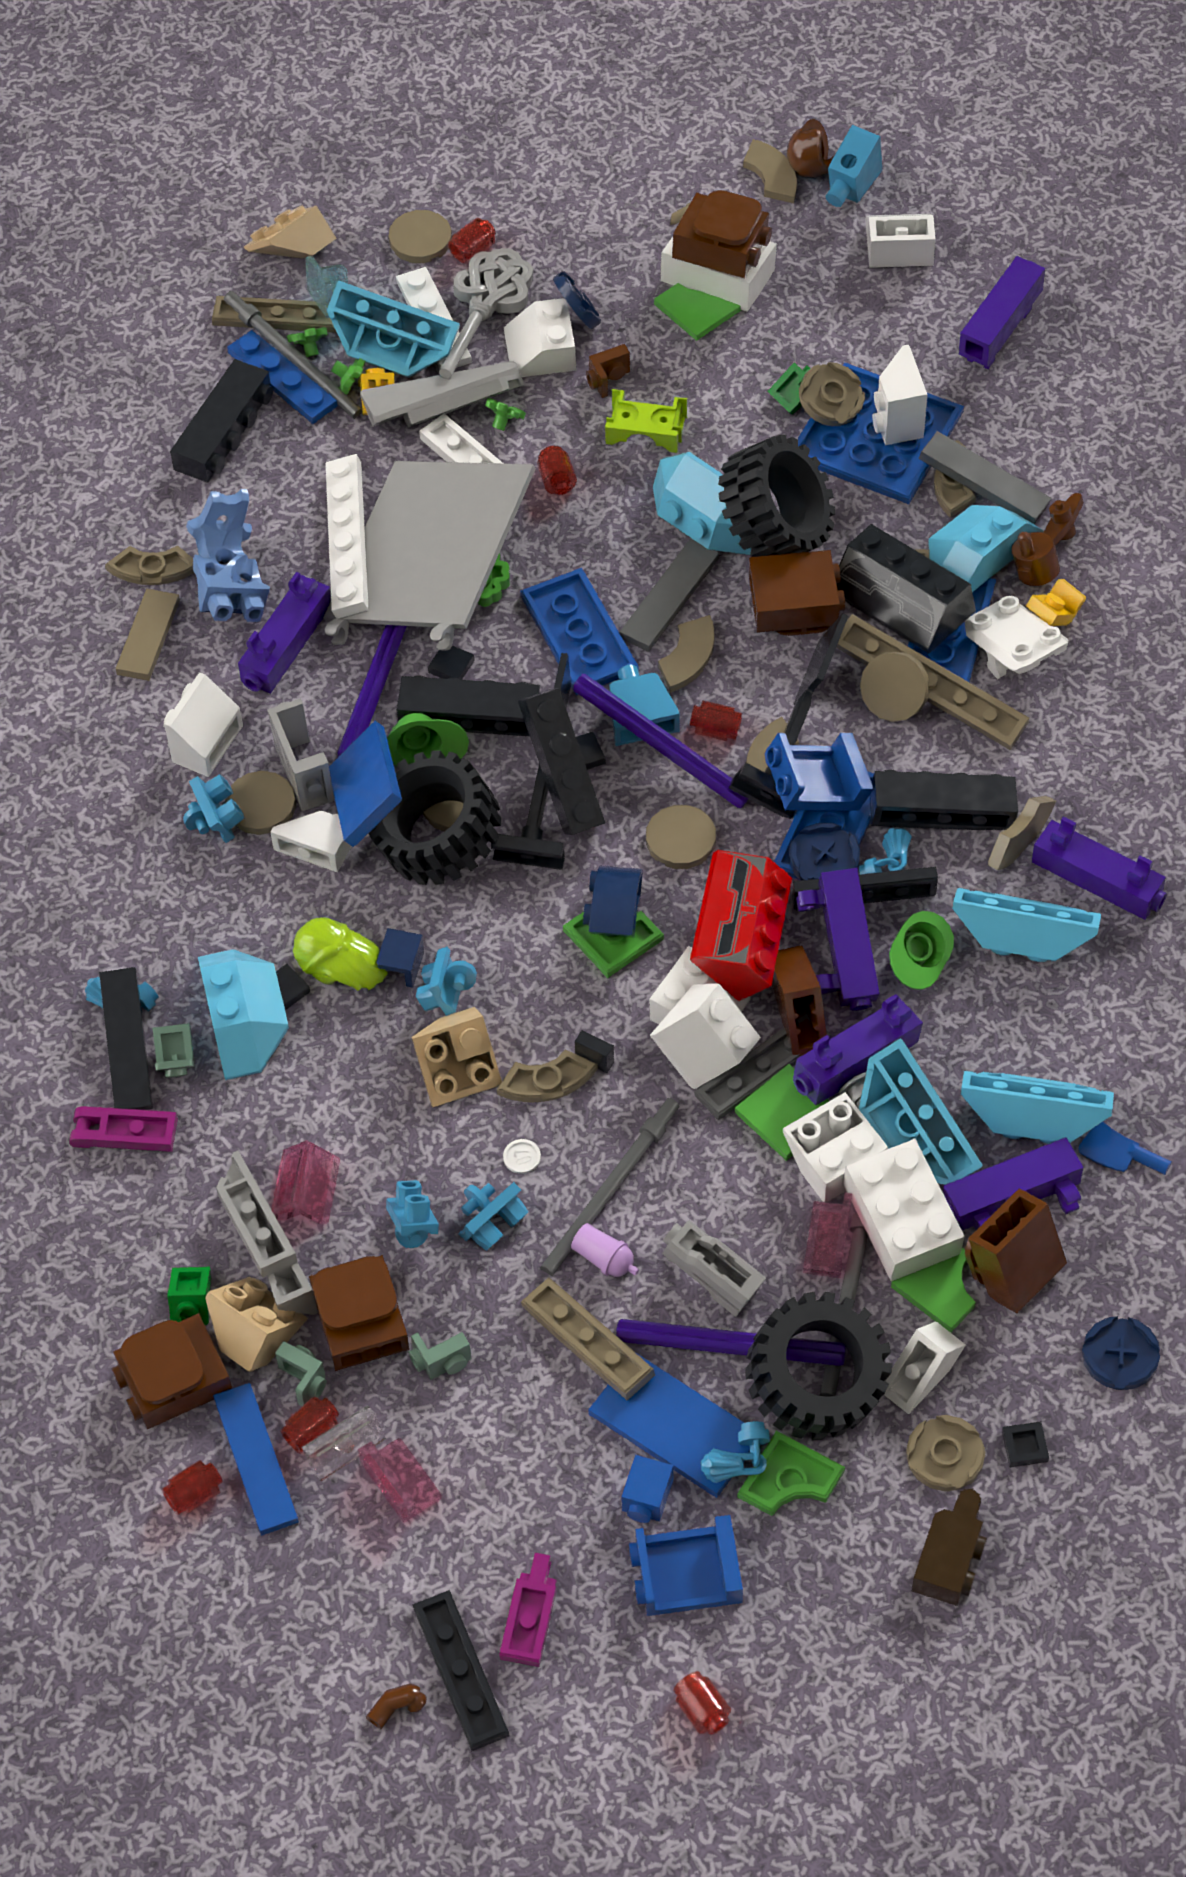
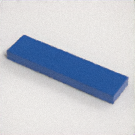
M247 1383L213 1395L261 1536L299 1523L251 1384Z

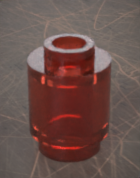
M475 218L452 235V240L448 242L449 250L457 260L464 263L468 259L470 260L474 254L486 251L494 245L496 231L488 220Z
M555 445L548 446L539 453L537 467L546 491L550 494L563 495L572 490L577 483V477L568 453Z
M702 700L701 706L694 705L690 726L695 727V734L723 741H727L728 738L737 740V733L740 729L743 713L735 711V707Z
M313 1396L285 1420L286 1426L280 1432L286 1442L297 1453L301 1454L306 1449L311 1451L339 1426L336 1420L339 1412L327 1398L324 1397L322 1400H319Z
M198 1460L168 1479V1485L163 1487L161 1491L172 1510L178 1516L185 1511L189 1514L220 1494L218 1485L223 1480L211 1462L205 1465L201 1460Z
M695 1671L682 1678L675 1685L673 1691L677 1696L676 1703L699 1734L706 1732L710 1735L716 1734L729 1723L728 1716L731 1713V1707L709 1677H703L699 1671Z

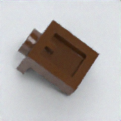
M622 344L589 356V370L586 371V379L592 390L597 389L602 398L608 397L609 379L619 380L626 373L630 372V352L626 345Z

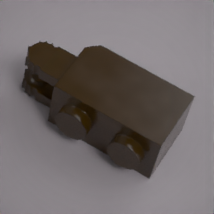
M973 1488L960 1491L953 1511L943 1509L934 1514L913 1578L912 1592L958 1606L961 1594L969 1597L976 1573L969 1571L973 1559L981 1561L987 1542V1537L981 1536L983 1521L977 1519L982 1498Z

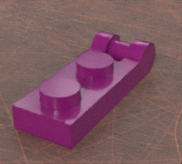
M80 1106L74 1112L73 1121L76 1123L75 1130L71 1131L69 1144L77 1148L105 1147L173 1152L178 1122L176 1112ZM100 1124L99 1130H90L91 1125Z

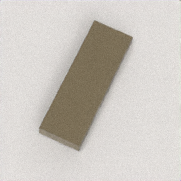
M146 588L117 663V675L150 681L179 605V594Z

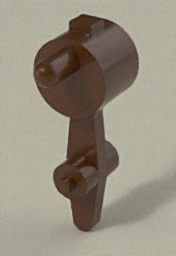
M1080 493L1072 494L1066 501L1057 500L1049 507L1051 519L1044 532H1021L1018 535L1017 540L1012 545V554L1019 580L1029 586H1040L1051 582L1058 576L1060 565L1055 546L1060 540H1069L1076 534L1074 522L1084 504Z

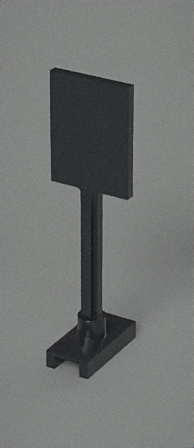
M844 613L840 615L817 643L793 703L794 708L784 730L790 745L796 744L811 706L812 694L825 677L849 617ZM745 763L733 776L728 787L782 817L792 819L796 811L785 810L781 797L776 791V784L770 767H766L765 772Z
M561 653L554 689L559 688L566 708L571 689L568 653ZM540 764L536 775L527 823L522 828L521 837L499 834L496 843L491 842V849H495L493 860L563 870L565 861L564 843L542 840L543 830L541 825L549 790Z

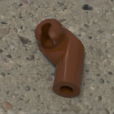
M412 1683L388 1689L366 1715V1719L379 1729H382L397 1709L407 1707L410 1712H419L425 1706L427 1697L424 1693L420 1692L419 1686Z

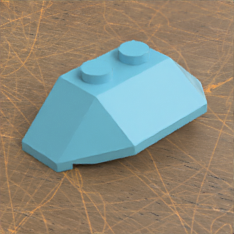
M339 280L327 308V313L349 357L358 360L362 358L366 363L408 378L447 357L460 327V323Z
M690 452L661 459L653 484L657 515L708 550L750 555L751 548L743 550L738 544L741 540L740 536H733L729 528L733 525L730 518L724 519L722 510L726 509V504L719 501V492L724 491V487L718 485L719 476L723 474Z
M971 505L929 538V559L970 583L973 592L1014 559L1012 545L1021 532H1044V530L1003 507Z
M957 888L952 907L982 948L991 949L992 952L999 955H1010L1012 953L1024 955L1030 960L1037 962L1056 961L1098 934L1101 919L1100 913L1086 912L1077 908L1002 894L969 891L962 888Z
M234 949L198 957L225 1080L262 1072L289 1028L274 963Z
M901 1038L869 1058L859 1110L888 1146V1149L916 1139L937 1183L944 1185L964 1178L983 1166Z
M964 1071L961 1088L963 1098L992 1132L1002 1134L1010 1139L1026 1137L1039 1139L1043 1143L1050 1144L1067 1137L1069 1143H1071L1112 1116L1114 1092L1099 1091L1096 1088L1074 1083L1005 1073L981 1072L976 1074V1072Z

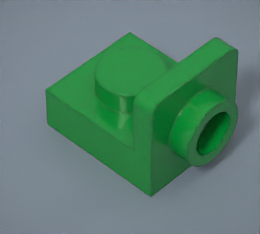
M795 362L767 391L790 414H794L802 406L799 398V387L804 375L811 369L806 365L802 370Z
M210 1267L172 1268L167 1294L170 1320L180 1322L199 1313L204 1325L209 1324L210 1315L205 1298L211 1286Z

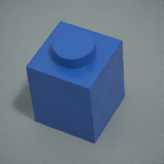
M635 1455L621 1497L622 1511L627 1512L629 1518L641 1523H648L650 1519L660 1522L674 1480L673 1465Z

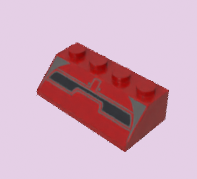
M717 850L713 852L690 961L717 984H720L725 991L739 1002L772 985L792 877L769 857Z

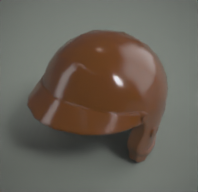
M816 119L808 120L802 128L794 132L787 145V158L790 166L800 176L805 178H818L827 174L829 165L834 158L828 159V138L820 121Z

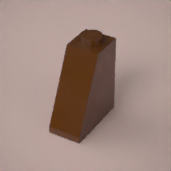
M801 945L778 950L772 980L773 991L782 1023L786 1030L791 1054L799 1056L813 1050V1044L827 1035L821 987L806 952ZM808 1013L811 1022L806 1019L798 1024L797 1019Z

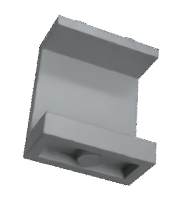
M301 698L291 702H283L276 707L267 709L275 749L290 785L293 787L294 795L301 811L335 801L329 765L324 752L296 761L291 749L310 742Z

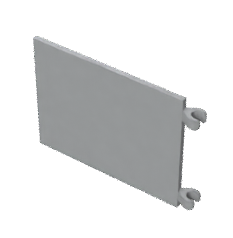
M395 461L365 526L369 610L336 619L330 602L323 618L326 622H329L325 627V633L328 636H333L332 644H345L348 637L349 623L434 627L430 633V638L432 641H439L436 648L438 650H449L453 644L454 628L467 629L535 472V466L533 464Z

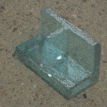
M307 256V291L328 319L330 317L327 313V308L338 280L348 284L347 269L342 264L320 267L313 256Z

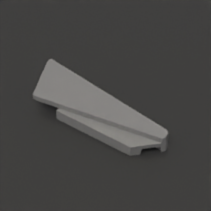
M514 361L453 372L449 379L437 375L364 389L360 392V396L372 427L403 416L409 428L439 417L444 413L453 412L524 386L517 364Z
M233 1152L231 1156L232 1164L225 1178H220L216 1187L220 1201L262 1278L268 1277L277 1308L279 1310L295 1311L310 1315L317 1314L313 1289L297 1262L294 1249L240 1152Z

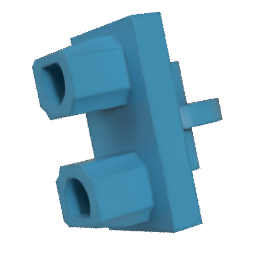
M220 774L206 783L198 776L190 780L189 783L198 802H191L188 805L189 810L183 816L186 828L189 830L198 828L200 834H206L209 832V828L212 831H219L225 843L235 838L231 828L245 819L233 799L220 806L219 802L233 794L228 781Z
M448 946L438 949L435 962L423 966L421 975L426 985L417 988L416 998L426 1012L441 1007L446 1016L456 1012L460 992L472 988L477 979V971L472 964L466 961L452 962L450 958L451 951Z
M417 1180L398 1181L396 1183V1198L386 1199V1209L396 1226L395 1237L400 1245L405 1248L419 1247L427 1239L428 1233L438 1234L439 1223L430 1209V1200L428 1196L421 1194L422 1186Z
M513 1182L490 1202L488 1198L495 1192L491 1184L487 1183L481 1190L472 1184L464 1190L468 1201L461 1207V1210L467 1216L474 1210L480 1213L466 1224L458 1235L465 1241L472 1238L480 1247L487 1251L503 1236L490 1221L497 1213L511 1228L527 1215L528 1210L517 1197L521 1189Z

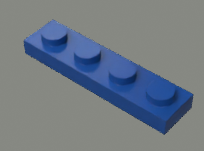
M250 330L227 346L228 353L233 358L269 371L273 391L312 424L338 407L335 398L253 330Z

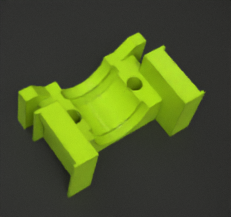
M612 389L613 414L612 418H606V444L613 445L620 441L627 442L628 437L631 435L643 434L652 438L656 446H662L672 453L678 452V442L682 443L683 426L685 419H687V398L674 397L673 406L625 401L624 390Z

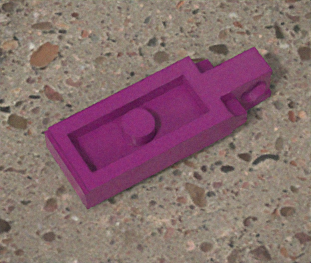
M535 1553L530 1574L521 1572L520 1578L516 1579L499 1654L500 1660L540 1667L557 1592L556 1579L548 1578L551 1568V1555Z

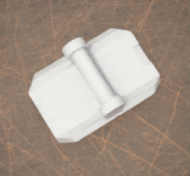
M1006 596L973 614L965 621L966 636L986 651L988 657L987 667L997 679L1006 675V670L1008 669L1018 674L1030 671L1039 666L1042 660L1053 654L1056 656L1067 649L1068 639L1060 633L1059 628L1048 625L1023 605L1019 604V599L1014 596Z

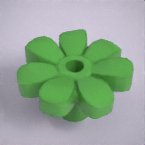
M322 327L316 330L315 328H309L304 330V333L290 334L287 336V341L303 345L306 357L319 355L316 342L328 335L327 328Z
M359 358V360L355 359L354 363L349 366L337 360L331 369V372L341 377L339 388L346 395L355 382L354 378L358 379L363 372L366 361L362 358Z
M488 398L485 404L486 407L491 408L496 414L492 427L502 431L505 430L508 419L519 418L524 420L526 415L521 409L513 406L508 407L507 404L492 398Z

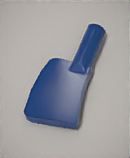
M1104 1122L1092 1128L1078 1147L1079 1153L1088 1159L1121 1172H1125L1132 1160L1166 1175L1172 1161L1140 1147L1139 1143L1123 1136Z

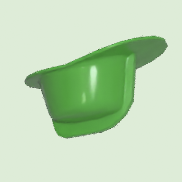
M412 713L401 718L393 726L392 731L387 737L394 765H397V763L404 759L408 764L414 763V755L421 752L429 759L431 758V752L441 750L445 757H447L449 752L456 753L462 759L469 745L467 733L460 725L447 720H432L429 716L422 713Z
M929 911L915 913L905 921L896 935L889 952L890 966L894 975L902 984L911 989L922 990L930 987L938 979L954 948V936L950 925L942 916Z

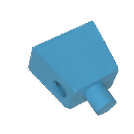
M855 125L851 126L828 168L830 190L825 197L831 205L841 207L846 198L858 203L882 172L881 140L879 135Z
M626 665L618 670L619 680L609 684L610 692L669 734L680 732L679 710L658 674L648 673L640 675L635 665ZM612 719L616 746L642 740Z

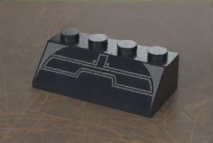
M870 524L847 545L839 564L840 583L836 584L837 590L844 591L845 602L928 654L976 611L970 583L873 524Z

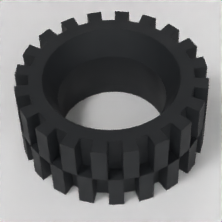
M786 435L770 437L730 455L727 458L729 461L724 463L721 468L725 474L719 476L718 485L724 487V491L719 492V501L726 504V509L722 510L724 519L730 518L733 525L729 528L733 536H740L741 540L738 544L743 550L751 548V557L809 552L828 541L830 538L828 532L834 528V522L829 518L835 515V506L829 503V500L834 498L832 489L826 488L825 481L829 480L826 472L820 473L817 467L821 463L817 457L810 458L808 456L810 449L805 444L798 447V439L794 437L788 439ZM770 489H771V491L773 492V494H774V496H775V498H776V500H777L780 513L778 512V510H777V508H776V506H775V504H774V502H773V499H772V496H771V493H770Z
M441 750L432 751L431 758L427 759L424 753L421 752L414 755V763L408 764L405 759L397 763L400 770L396 773L402 801L368 834L388 862L403 878L409 881L414 878L418 884L427 885L430 878L435 885L444 884V876L449 875L453 881L461 878L460 870L466 866L470 872L478 867L475 859L479 855L486 859L491 852L486 844L488 841L496 843L499 836L494 827L501 826V816L497 812L500 810V806L492 791L467 759L463 758L461 760L456 753L449 752L447 757H445ZM444 801L463 803L459 817L444 833L428 841L411 842L412 828L424 811Z
M815 1292L804 1293L798 1302L795 1297L785 1301L780 1309H775L757 1332L746 1359L751 1360L745 1369L746 1379H754V1383L748 1389L752 1400L761 1396L764 1401L758 1410L764 1417L773 1412L778 1417L773 1426L782 1431L789 1424L794 1427L791 1436L800 1439L807 1432H812V1440H823L828 1433H831L834 1438L843 1435L849 1427L851 1429L856 1427L879 1403L878 1400L885 1394L889 1383L884 1381L892 1373V1363H885L884 1361L891 1354L889 1342L879 1344L878 1341L885 1333L880 1323L871 1328L867 1320L872 1314L865 1307L857 1314L851 1310L855 1303L854 1300L845 1297L840 1304L834 1303L835 1293L824 1292L820 1299L816 1300ZM806 1331H821L839 1339L848 1349L854 1363V1379L851 1388L843 1394L824 1397L812 1394L798 1385L790 1374L786 1361L787 1346L792 1337Z

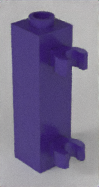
M1019 256L1015 257L960 332L958 355L967 358L969 362L973 363L974 361L984 365L983 368L985 369L991 367L999 350L1022 318H1026L1030 313L1033 303L1043 291L1044 267Z
M299 572L294 574L288 583L289 591L259 633L253 632L246 643L248 649L238 662L241 681L248 689L255 692L263 690L270 694L322 621L331 602L330 586L322 584L313 578L305 577Z
M1064 816L1061 819V823L1051 820L1034 844L1032 863L1146 920L1152 910L1158 912L1165 902L1167 893L1163 892L1166 877L1151 870L1153 861L1139 855L1137 862L1119 854L1076 832V822Z
M850 868L822 872L818 881L819 890L799 891L798 897H796L798 912L823 907L834 974L816 975L821 987V994L824 995L837 991L841 1007L850 1005V1010L852 1011L868 1009L872 1007L871 1002L877 1001L880 992L858 869Z
M897 994L883 1001L880 1010L831 1039L828 1035L824 1036L813 1044V1050L799 1057L796 1060L793 1075L796 1089L803 1096H807L815 1105H818L838 1093L853 1077L867 1072L869 1058L901 1038L908 1049L919 1041L923 1022Z
M1067 1137L946 1184L943 1186V1195L962 1231L973 1226L977 1230L1019 1188L1038 1199L1056 1194L1063 1212L1068 1214L1080 1208L1077 1201L1081 1200V1195L1076 1185L1081 1184L1084 1167Z

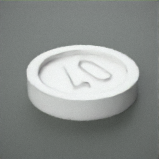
M518 1139L507 1145L503 1153V1159L509 1170L514 1173L525 1174L533 1171L539 1165L541 1154L534 1142L527 1139Z

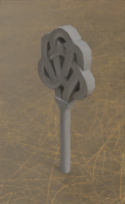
M501 248L491 252L482 251L476 253L470 259L469 269L458 272L453 278L454 296L459 301L469 303V318L439 370L441 377L449 379L452 376L481 322L492 317L494 311L510 314L520 312L526 307L528 289L533 281V267L513 249Z

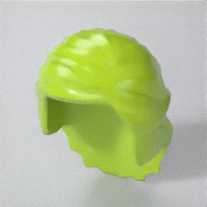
M320 917L311 919L296 933L292 950L295 960L303 972L312 975L324 984L332 985L335 981L353 987L357 991L361 988L371 990L376 984L383 982L388 974L386 970L377 967L379 947L360 933L350 930L346 924L330 918Z

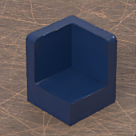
M387 928L377 958V967L379 969L404 973L406 987L413 988L424 955L423 936L421 934Z

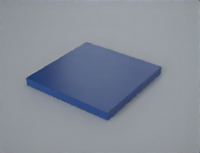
M844 362L843 366L852 370L861 381L860 386L865 394L861 411L850 423L842 426H827L815 421L811 417L798 437V447L805 444L810 449L808 456L810 458L816 456L821 463L817 467L819 471L910 504L931 468L930 465L919 459L921 451L937 431L947 437L950 436L964 412V406L927 393L924 438L885 445L881 433H876L873 425V414L877 413L874 392L879 389L880 375Z

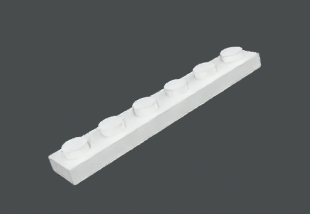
M357 454L326 462L331 607L336 619L369 610L362 468Z

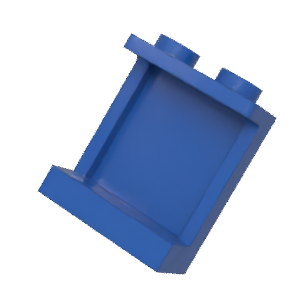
M777 733L764 753L766 764L770 767L776 784V791L781 797L785 810L859 811L874 790L853 733H840L832 746L790 745L785 733Z
M731 1515L715 1517L714 1526L654 1535H644L643 1528L635 1529L636 1542L629 1543V1552L632 1567H640L641 1580H634L637 1604H645L647 1616L743 1603V1587Z

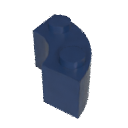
M600 865L598 871L591 870L589 892H593L592 904L585 903L583 925L589 926V933L635 938L643 869Z

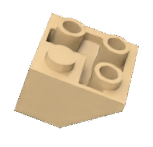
M301 205L292 211L288 209L275 217L276 223L270 227L264 226L251 234L252 241L245 245L244 248L248 252L305 258L313 256L337 238L317 206L305 209Z
M475 1007L441 1017L411 1037L432 1107L500 1086L502 1083L483 1015Z
M251 1277L211 1290L205 1298L220 1351L249 1372L268 1365L275 1357V1352L282 1342L285 1341L287 1343L308 1319L302 1313L279 1310L273 1293L268 1290L267 1285Z

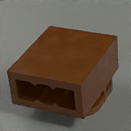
M724 190L713 191L708 196L696 193L673 233L672 258L745 279L750 268L757 266L762 246L767 247L770 242L772 228L768 227L769 213L762 211L759 201Z
M831 550L749 557V585L757 633L776 631L784 636L825 632L839 618V611H845V597L843 590H837L836 584L840 583L839 563L832 562Z
M1020 1188L968 1238L965 1247V1257L974 1280L985 1285L986 1291L992 1299L1016 1314L1067 1264L1048 1204Z
M383 1255L362 1257L354 1261L321 1269L316 1274L309 1276L317 1311L335 1371L410 1350L408 1335Z
M199 1313L180 1322L167 1320L128 1337L120 1349L113 1351L117 1366L111 1369L120 1389L128 1387L132 1396L126 1399L129 1410L135 1421L142 1418L147 1430L214 1400L213 1395L232 1389L230 1377Z

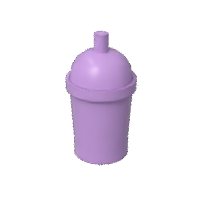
M588 1223L584 1224L576 1233L571 1249L601 1269L604 1275L620 1277L627 1272L635 1276L638 1274L639 1269L633 1266V1253L624 1241H618Z

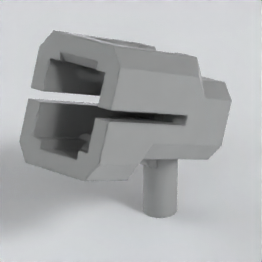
M690 1220L683 1227L676 1223L663 1239L667 1247L662 1254L666 1256L668 1261L676 1264L707 1289L712 1298L735 1317L766 1279L765 1276L718 1238L707 1235Z

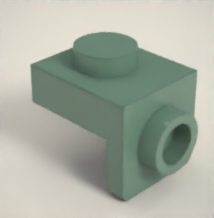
M190 1024L153 1028L156 1071H165V1078L186 1076L188 1068H195Z
M418 1332L411 1335L413 1349L408 1352L410 1359L418 1372L426 1371L430 1380L446 1372L449 1375L458 1373L466 1367L467 1361L472 1359L470 1344L463 1332L430 1349L426 1347Z
M283 1341L275 1352L278 1368L301 1380L295 1392L298 1404L305 1408L311 1398L314 1400L318 1399L325 1389L327 1380L325 1379L323 1362L316 1359L315 1355L302 1345L294 1347Z

